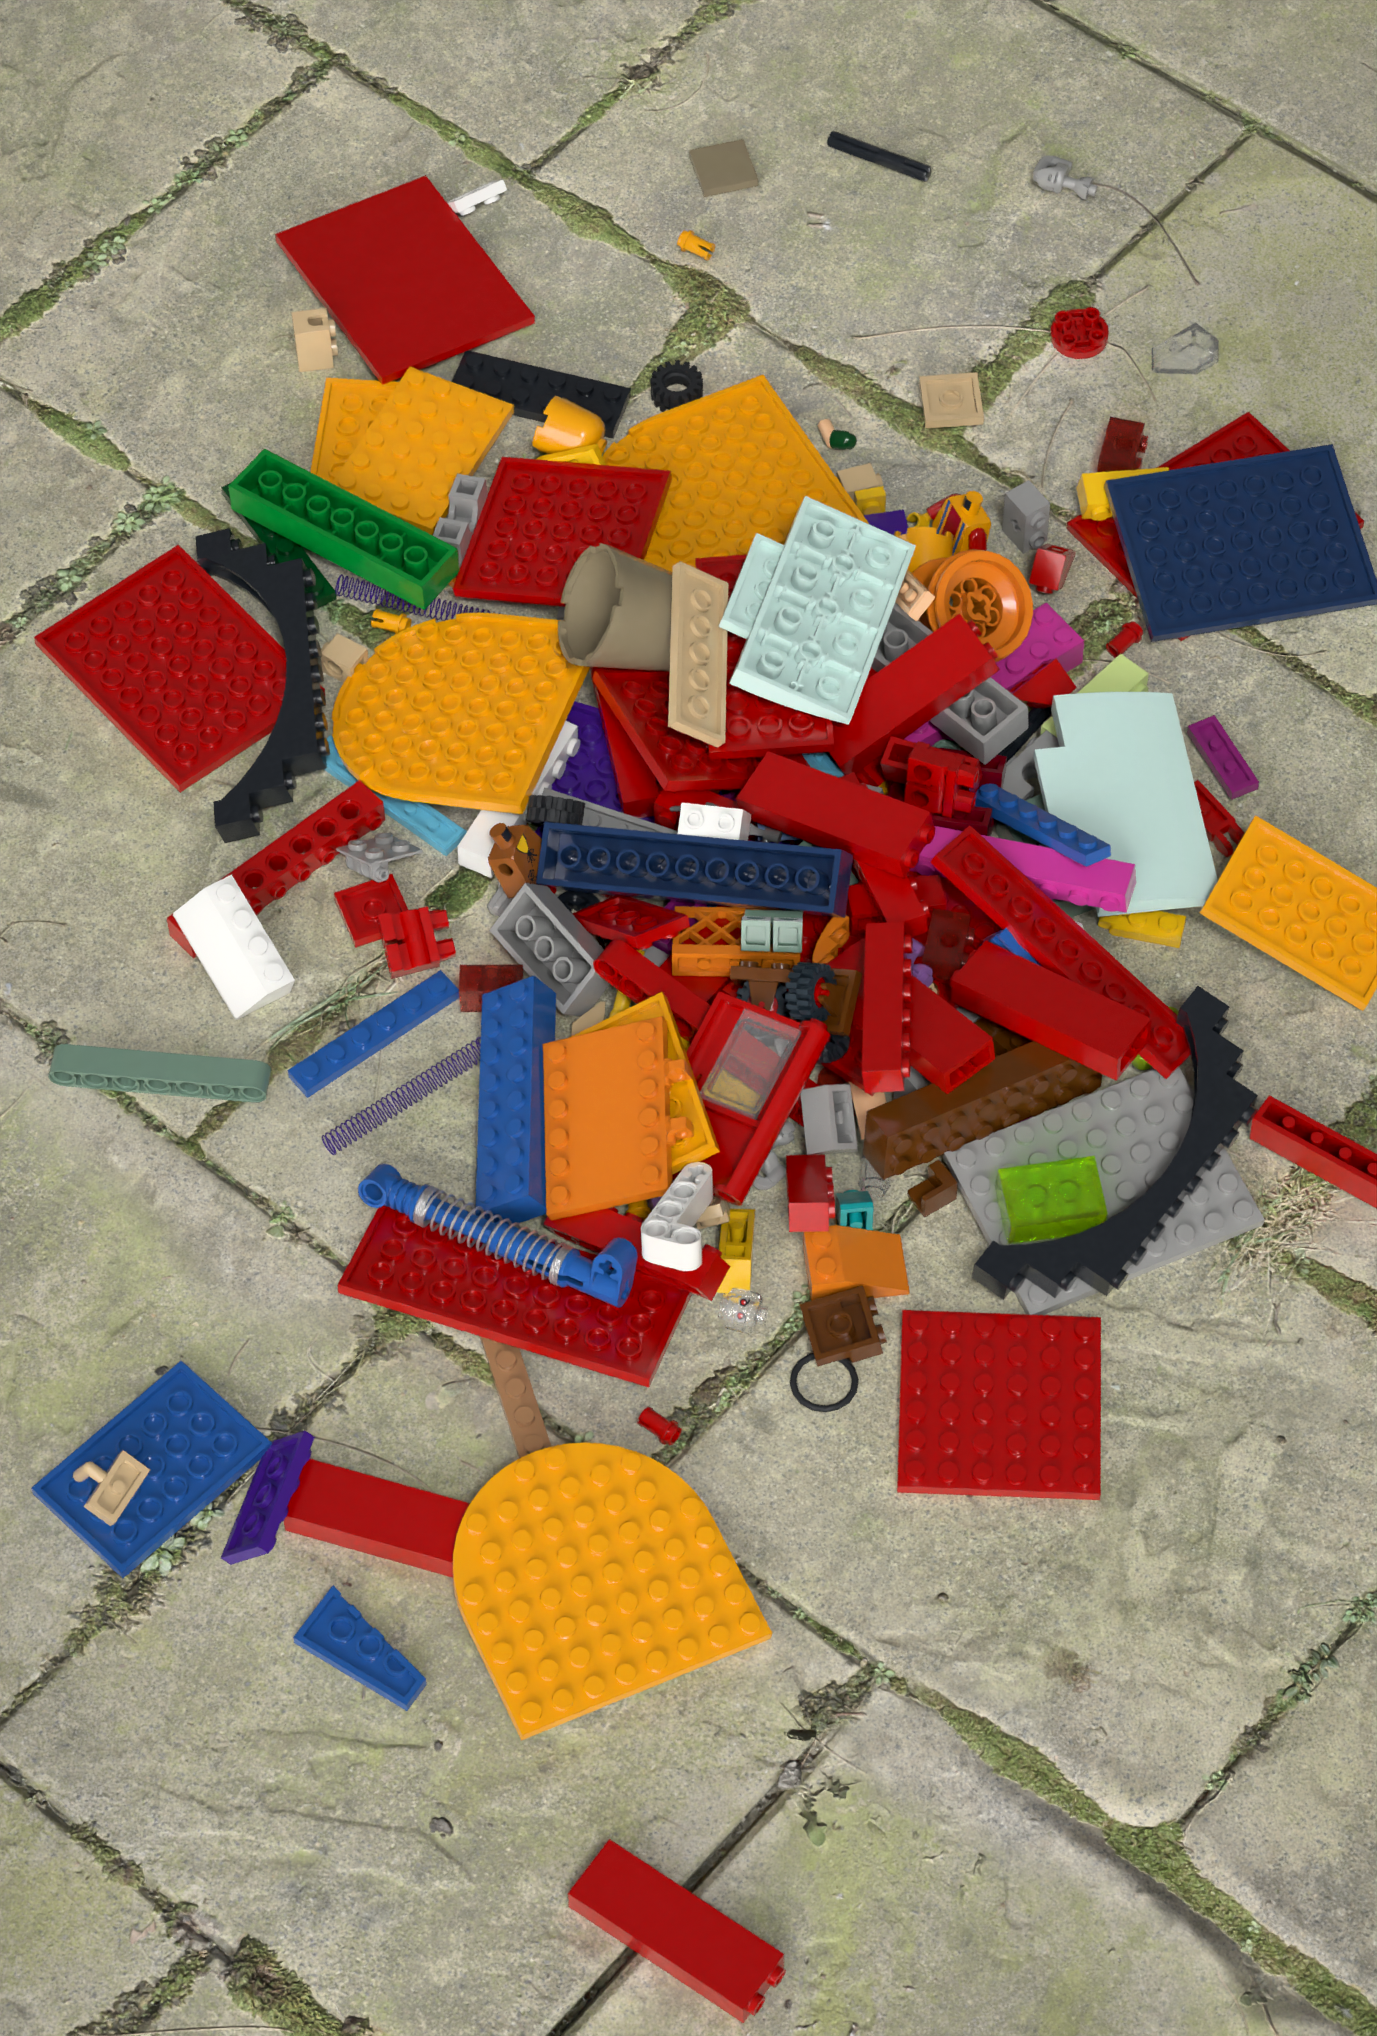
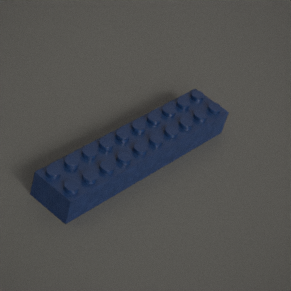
M544 822L536 884L548 886L549 889L759 910L802 911L803 914L845 918L853 855L840 849Z

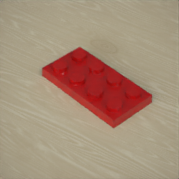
M616 895L572 913L589 933L598 935L602 939L622 940L631 947H634L635 950L650 948L653 945L652 942L660 939L674 938L679 935V931L690 927L688 915L627 896Z

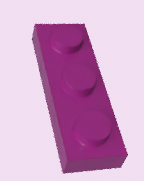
M1215 715L1188 725V736L1231 800L1258 790V779Z

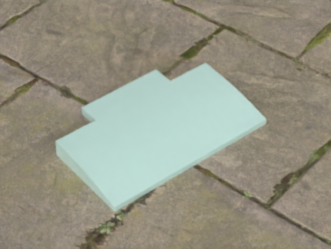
M805 496L796 513L784 545L756 533L718 626L747 639L729 684L781 705L849 725L916 545Z
M1093 692L1054 695L1051 712L1059 747L1035 749L1033 756L1045 811L1110 844L1111 856L1106 859L1135 864L1136 885L1127 913L1119 911L1109 912L1096 907L1098 917L1203 906L1218 879L1173 694L1159 692Z

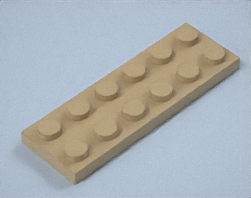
M680 561L672 566L668 727L719 747L725 743L728 631L718 626L728 604V583Z

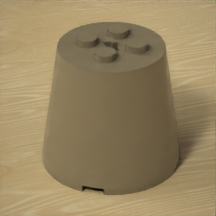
M600 543L597 547H588L575 562L566 581L561 598V603L566 604L564 621H558V636L564 657L571 664L578 666L670 672L672 572L607 544Z

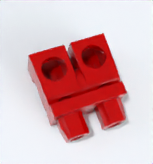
M918 741L908 758L904 802L931 813H942V816L952 818L955 810L971 813L976 804L977 794L962 790V786L974 789L979 778L980 768L965 764V755L956 753L954 756L947 751L930 750V744Z
M428 906L395 914L390 912L378 914L377 922L383 948H385V956L391 979L427 969L438 968L441 961L456 956L452 938L436 941L434 931L449 928L446 910L429 911Z

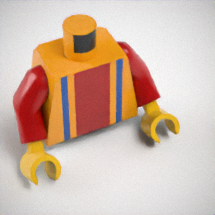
M968 491L963 495L959 493L951 494L928 507L925 514L912 512L907 516L906 520L909 522L918 521L914 527H929L930 520H933L932 527L937 528V534L945 536L946 531L953 534L952 555L971 549L987 551L991 520L981 506L983 497L977 491Z

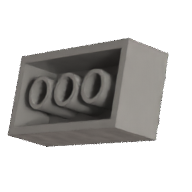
M525 883L489 930L530 977L536 976L556 992V1007L564 1015L582 1016L595 1005L610 985L596 973L593 967V962L604 949L548 886Z

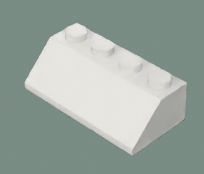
M232 875L205 887L173 913L178 925L235 1020L291 992L295 979Z

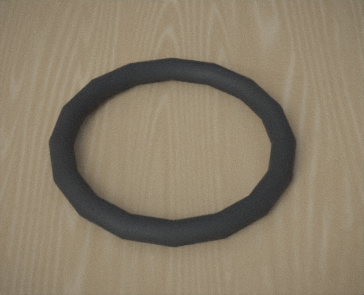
M814 1353L806 1355L797 1362L791 1372V1390L799 1403L810 1410L819 1412L839 1410L849 1404L857 1393L859 1379L856 1369L845 1358L838 1362L848 1369L852 1379L851 1389L846 1397L835 1404L826 1406L814 1404L806 1400L798 1390L797 1377L801 1368L815 1359Z

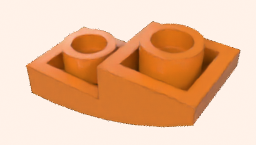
M845 915V918L833 917L827 924L816 943L812 963L825 964L838 956V948L847 942L850 935L848 916Z

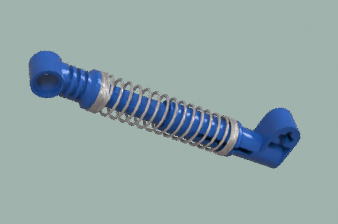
M379 1164L358 1186L359 1196L368 1206L379 1208L383 1205L391 1207V1209L405 1213V1215L409 1216L410 1221L418 1224V1226L426 1227L430 1223L431 1231H435L439 1227L440 1235H444L449 1230V1239L455 1238L458 1234V1243H463L467 1238V1246L472 1247L476 1243L477 1251H481L486 1245V1255L494 1253L495 1259L503 1257L505 1264L513 1261L514 1268L522 1265L524 1272L531 1269L533 1276L540 1273L542 1280L549 1277V1281L553 1285L563 1288L570 1286L618 1308L623 1306L630 1294L637 1264V1251L632 1243L626 1239L614 1238L593 1261L581 1256L580 1251L575 1247L565 1243L558 1244L556 1239L549 1240L547 1235L544 1234L539 1236L537 1231L530 1232L528 1227L524 1226L521 1228L519 1223L515 1222L512 1224L510 1219L502 1220L500 1215L496 1214L493 1216L489 1210L484 1212L480 1206L475 1208L473 1203H465L462 1198L456 1200L454 1195L450 1194L447 1196L446 1192L440 1191L439 1188L428 1184L420 1186L414 1182H409L407 1179H402L396 1168L388 1164ZM441 1193L445 1196L443 1200H441ZM450 1197L454 1199L452 1204L447 1203ZM459 1201L463 1203L461 1208L457 1207V1202ZM468 1205L472 1207L470 1212L466 1211V1206ZM477 1209L481 1210L480 1216L475 1215ZM487 1213L491 1216L489 1220L484 1219V1215ZM497 1217V1218L500 1219V1221H498V1222L495 1224V1223H493V1222H494V1218Z

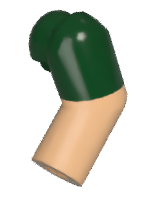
M829 419L821 420L818 423L817 427L827 447L838 450H850L856 446L857 439L854 434L844 430H835Z

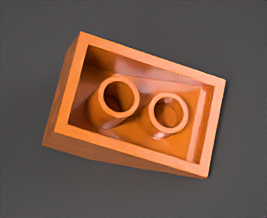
M840 1225L829 1226V1231L803 1232V1252L811 1301L859 1286L864 1287L867 1297L880 1298L909 1294L903 1248L899 1234Z

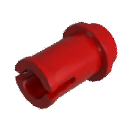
M1134 621L1124 623L1122 630L1106 644L1108 653L1116 658L1119 654H1123L1134 643H1139L1142 640V628Z
M651 1407L645 1408L638 1418L637 1424L657 1436L661 1444L673 1445L681 1435L682 1429L678 1427L677 1421H669Z

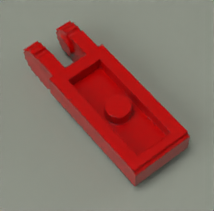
M1197 780L1194 784L1207 838L1214 842L1216 849L1224 857H1229L1233 854L1234 849L1223 834L1228 832L1232 841L1238 845L1245 832L1236 823V819Z

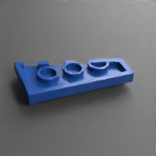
M334 1586L330 1588L293 1637L294 1643L406 1711L409 1710L427 1685L426 1678L397 1649L394 1650L384 1639V1636L376 1628H373L362 1617V1614L341 1596V1593Z

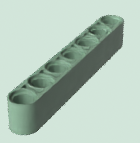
M60 1044L54 1048L48 1078L54 1084L67 1087L258 1103L266 1099L271 1067L267 1063L257 1060Z

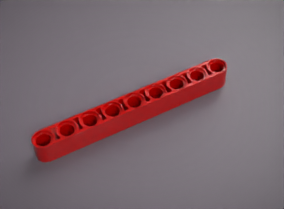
M619 939L612 940L593 962L596 973L636 1004L663 992L668 999L680 1036L691 1044L711 1005L626 942ZM740 1027L720 1066L767 1100L787 1061ZM809 1078L803 1090L818 1087L819 1085ZM800 1095L789 1117L804 1127Z

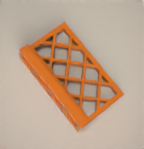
M675 906L676 912L686 914L688 918H695L699 922L681 930V934L679 931V935L673 938L672 976L730 977L731 966H739L740 961L758 962L762 968H771L772 963L790 964L791 968H793L794 965H798L800 962V953L773 952V944H771L770 952L741 951V937L736 940L729 933L737 927L741 929V920L745 916V909L749 908ZM718 918H726L730 923L721 928L713 921ZM705 927L714 932V934L706 939L697 934V932ZM688 938H691L693 941L697 943V945L681 943L687 940ZM722 938L724 941H726V942H727L728 944H730V945H712V944H714L715 942H717L719 939Z

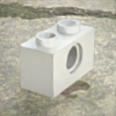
M682 803L677 834L748 841L751 814L743 809Z

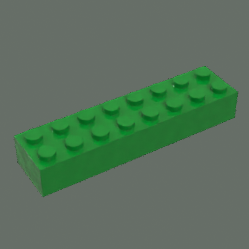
M265 448L229 484L232 510L422 610H425L459 572L458 548Z

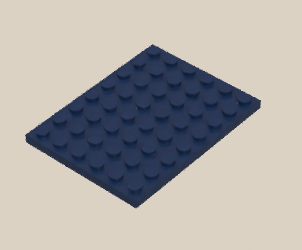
M1333 444L1106 480L1104 489L1151 642L1377 605V579Z

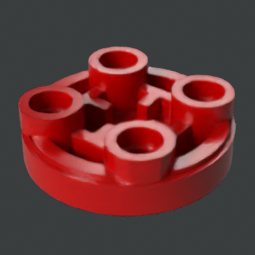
M1088 307L1086 309L1062 310L1055 314L1050 338L1054 348L1062 355L1073 359H1087L1098 355L1104 350L1108 343L1109 329L1097 308Z

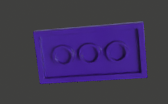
M304 1430L272 1441L271 1446L260 1459L221 1555L222 1560L232 1565L268 1554L276 1544V1533L280 1523L283 1522L288 1514L287 1506L290 1498L300 1484L299 1476L302 1468L310 1459L312 1453L310 1448L314 1441V1436Z

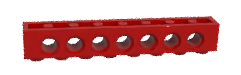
M359 780L222 879L230 875L233 876L257 916L272 901L282 898L290 888L299 882L307 880L311 873L322 865L329 864L340 853L337 851L338 847L346 846L349 841L360 839L368 832L379 828L383 821H385L384 803ZM173 914L167 917L170 936L192 958H195L197 956Z

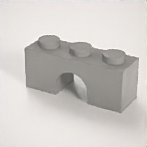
M463 474L456 475L450 490L448 518L440 517L433 536L458 548L459 568L488 496L485 478Z
M1047 730L1038 738H1032L1018 757L1013 756L1007 762L1002 789L1017 795L1023 800L1033 798L1034 787L1028 784L1026 780L1038 778L1033 757L1034 750L1059 747L1058 738Z

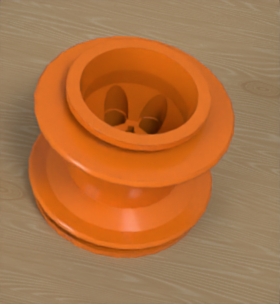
M971 549L958 552L949 558L942 557L930 560L912 572L935 596V599L918 619L919 622L932 632L960 613L966 622L972 619L982 633L978 637L981 643L989 642L999 656L994 660L995 662L1009 656L1026 638L1033 617V600L1025 577L1009 559L994 552ZM950 597L953 599L952 606L949 604Z

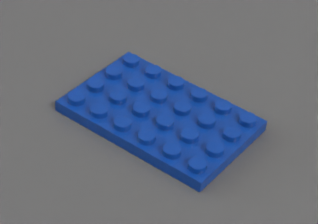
M180 1361L37 1482L31 1490L39 1501L121 1578H124L255 1465L269 1449L272 1442L184 1362ZM124 1450L150 1469V1471L115 1524L109 1526L83 1507L99 1483L91 1477L82 1482H77L73 1478V1472L89 1461L107 1472L117 1455Z

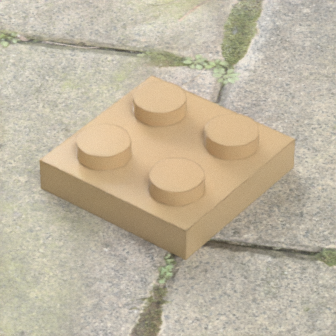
M977 372L919 376L925 429L984 424Z

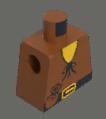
M504 823L494 825L489 832L495 843L489 854L488 863L507 897L511 899L516 896L525 883L536 884L542 838L528 825L506 826Z

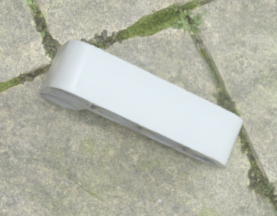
M693 1162L686 1165L641 1226L642 1256L646 1261L681 1271H692L701 1266V1232L693 1226L713 1199L712 1168L708 1164Z

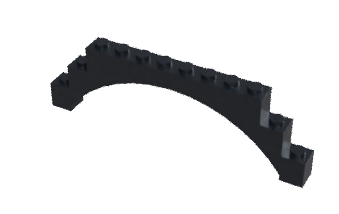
M230 528L195 536L197 560L210 576L220 577L250 593L264 605L277 621L286 653V685L276 724L263 750L242 779L221 800L213 802L215 828L224 843L259 836V823L263 822L262 809L294 802L293 789L297 788L295 776L327 769L326 756L330 755L329 744L326 737H324V731L328 730V724L325 714L322 713V707L326 706L324 692L320 688V682L324 681L322 668L318 664V658L322 657L320 644L316 640V634L320 633L318 620L314 616V610L318 609L316 596L312 592V586H316L313 570L311 568L307 569L302 558L279 563L276 554H271L266 543L243 548L241 540L239 538L235 539Z
M1197 986L1179 1009L1176 1023L1183 1027L1190 1049L1194 1073V1100L1191 1121L1177 1154L1166 1171L1148 1191L1122 1212L1099 1225L1077 1234L1052 1241L1021 1245H1000L993 1240L974 1264L971 1278L1003 1300L1010 1291L1016 1293L1023 1285L1025 1279H1028L1054 1298L1057 1297L1062 1289L1067 1292L1077 1277L1106 1297L1113 1288L1117 1290L1121 1288L1129 1275L1126 1272L1132 1264L1135 1266L1139 1265L1148 1251L1145 1248L1151 1240L1156 1242L1161 1237L1166 1228L1164 1225L1165 1221L1169 1216L1174 1219L1179 1214L1185 1204L1182 1200L1187 1193L1193 1195L1203 1181L1201 1178L1202 1174L1206 1169L1211 1172L1216 1167L1221 1158L1220 1151L1224 1146L1229 1149L1234 1144L1240 1133L1237 1131L1242 1123L1248 1125L1258 1110L1254 1107L1258 1095L1235 1080L1243 1068V1064L1240 1062L1244 1050L1221 1036L1229 1024V1020L1226 1018L1230 1006Z

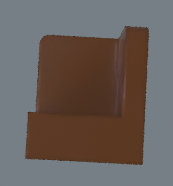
M937 1160L928 1165V1179L909 1189L907 1196L925 1218L957 1199L958 1182L942 1162Z

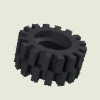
M675 360V365H671L670 361L665 362V368L660 364L657 367V371L652 373L651 400H654L656 408L660 406L661 412L703 397L702 373L700 371L697 372L695 365L690 368V362L685 361L683 365H680V360ZM674 384H681L687 387L682 391L667 389L668 386Z
M530 795L526 821L544 825V822L582 825L585 803L562 797Z

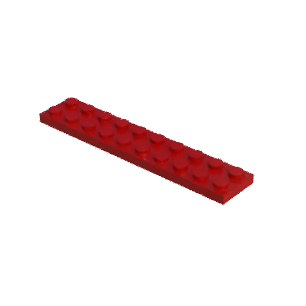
M969 825L934 856L930 863L1002 929L1007 928L1018 944L1044 968L1150 1017V1041L1141 1050L1139 1055L1165 1079L1172 1075L1191 1056L1183 1027L1176 1023L1178 1015L972 826Z

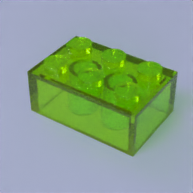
M1095 1156L1000 1168L997 1171L995 1190L1007 1245L1066 1237L1085 1231L1107 1220L1108 1212Z

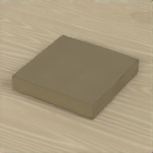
M743 139L689 150V158L704 197L758 186V177Z

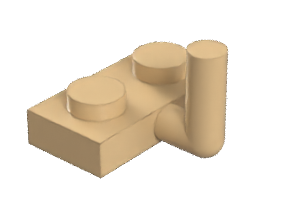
M123 1450L117 1455L107 1472L89 1461L73 1472V1478L77 1482H82L91 1477L99 1483L83 1507L109 1526H112L150 1469Z

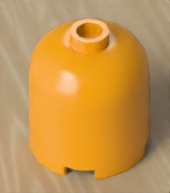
M554 396L543 412L548 415L544 426L538 425L535 430L532 446L548 455L598 444L601 454H603L607 440L604 439L605 425L602 419L595 413L564 397Z
M909 527L907 528V534L901 535V532L896 531L894 536L916 545L908 566V570L912 573L920 565L930 560L952 556L953 534L949 531L945 532V536L936 534L937 528Z

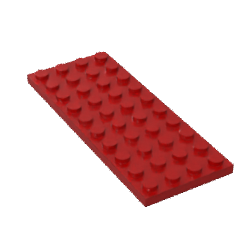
M385 1205L377 1209L338 1283V1293L648 1388L693 1294L635 1269L630 1294L623 1306L618 1308L570 1286L563 1288L550 1283L549 1277L542 1280L540 1273L533 1276L531 1269L524 1272L522 1265L514 1268L513 1261L505 1264L504 1258L495 1259L494 1253L486 1255V1245L481 1251H477L476 1243L472 1247L467 1246V1238L463 1243H458V1234L455 1238L449 1239V1230L444 1235H440L439 1227L435 1231H431L430 1223L426 1227L418 1226V1224L411 1222L409 1216L405 1215V1213L398 1212V1210L391 1209V1207ZM579 1250L581 1256H584L593 1261L597 1256L595 1254Z

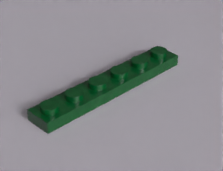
M229 484L221 487L222 495L231 506ZM236 512L258 543H266L271 554H276L279 563L302 558L307 569L311 568L313 570L316 586H312V592L316 596L318 608L337 599L333 587L299 544Z

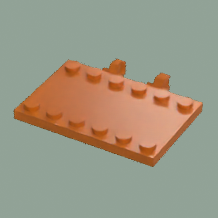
M663 1016L544 1043L546 1215L551 1220L663 1196L673 1183L671 1146L676 1145V1140L694 1137V1126L689 1118L686 1116L670 1117L669 1089L672 1088V1083L692 1079L691 1066L687 1064L685 1059L672 1060L668 1058L667 1021Z

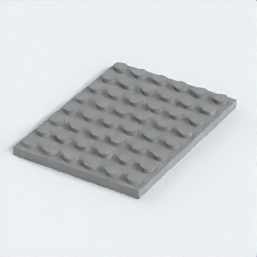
M1180 1068L1175 1070L1167 1079L1153 1069L992 1133L981 1140L977 1139L964 1144L957 1151L944 1152L943 1159L952 1176L958 1182V1187L989 1245L993 1240L1000 1245H1021L1056 1240L1080 1233L1105 1222L1125 1210L1148 1191L1166 1171L1184 1140L1191 1121L1194 1093ZM1225 1148L1219 1153L1221 1158L1216 1167L1211 1172L1206 1169L1202 1174L1201 1178L1203 1181L1193 1195L1187 1193L1182 1201L1185 1204L1179 1214L1174 1219L1169 1216L1165 1221L1164 1225L1166 1228L1161 1237L1156 1242L1151 1240L1145 1248L1148 1251L1139 1265L1135 1266L1132 1264L1126 1271L1129 1273L1126 1281L1264 1224V1217ZM1077 1277L1067 1292L1062 1289L1057 1297L1054 1298L1028 1279H1025L1015 1295L1026 1314L1045 1315L1099 1293V1291Z

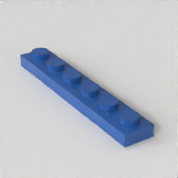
M996 784L982 785L976 792V807L993 809V818L1086 867L1111 856L1110 844L998 787Z
M441 970L287 1070L288 1077L307 1098L459 999L460 990Z

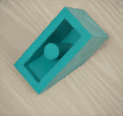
M847 1190L843 1193H836L835 1212L837 1225L873 1230L874 1207L869 1191Z

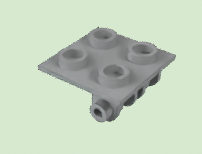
M378 833L375 835V838L369 840H351L348 842V845L337 848L338 852L346 855L345 861L349 869L376 882H383L388 879L389 861L423 853L422 849L411 845L409 841L394 837L392 833Z

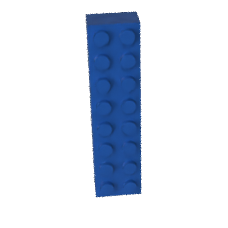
M536 976L528 977L482 995L475 1208L480 1206L484 1212L489 1210L493 1216L496 1214L500 1215L502 1220L510 1219L512 1224L515 1222L521 1223L546 1214L543 1044L555 1041L556 992ZM477 1209L475 1214L480 1216L481 1210ZM488 1213L484 1215V1219L489 1220L491 1218L490 1214ZM497 1217L494 1218L493 1223L496 1224L498 1221H500V1219Z

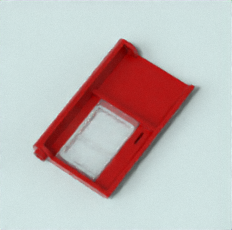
M718 991L686 1051L720 1152L700 1161L712 1168L714 1197L737 1206L743 1205L831 1037L827 1031L828 1026L825 1023L811 1018L810 1021L803 1020L800 1023ZM681 1171L673 1174L672 1180H675Z

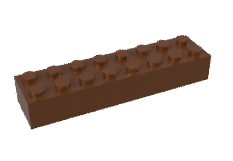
M1032 1041L996 1056L995 1060L949 1094L944 1093L937 1085L932 1083L868 1110L863 1155L883 1180L894 1175H901L910 1168L922 1163L931 1162L934 1158L943 1155L944 1152L957 1151L964 1144L977 1139L981 1140L992 1133L1015 1125L1027 1118L1040 1115L1055 1106L1064 1105L1083 1094L1092 1093L1101 1087L1103 1074Z

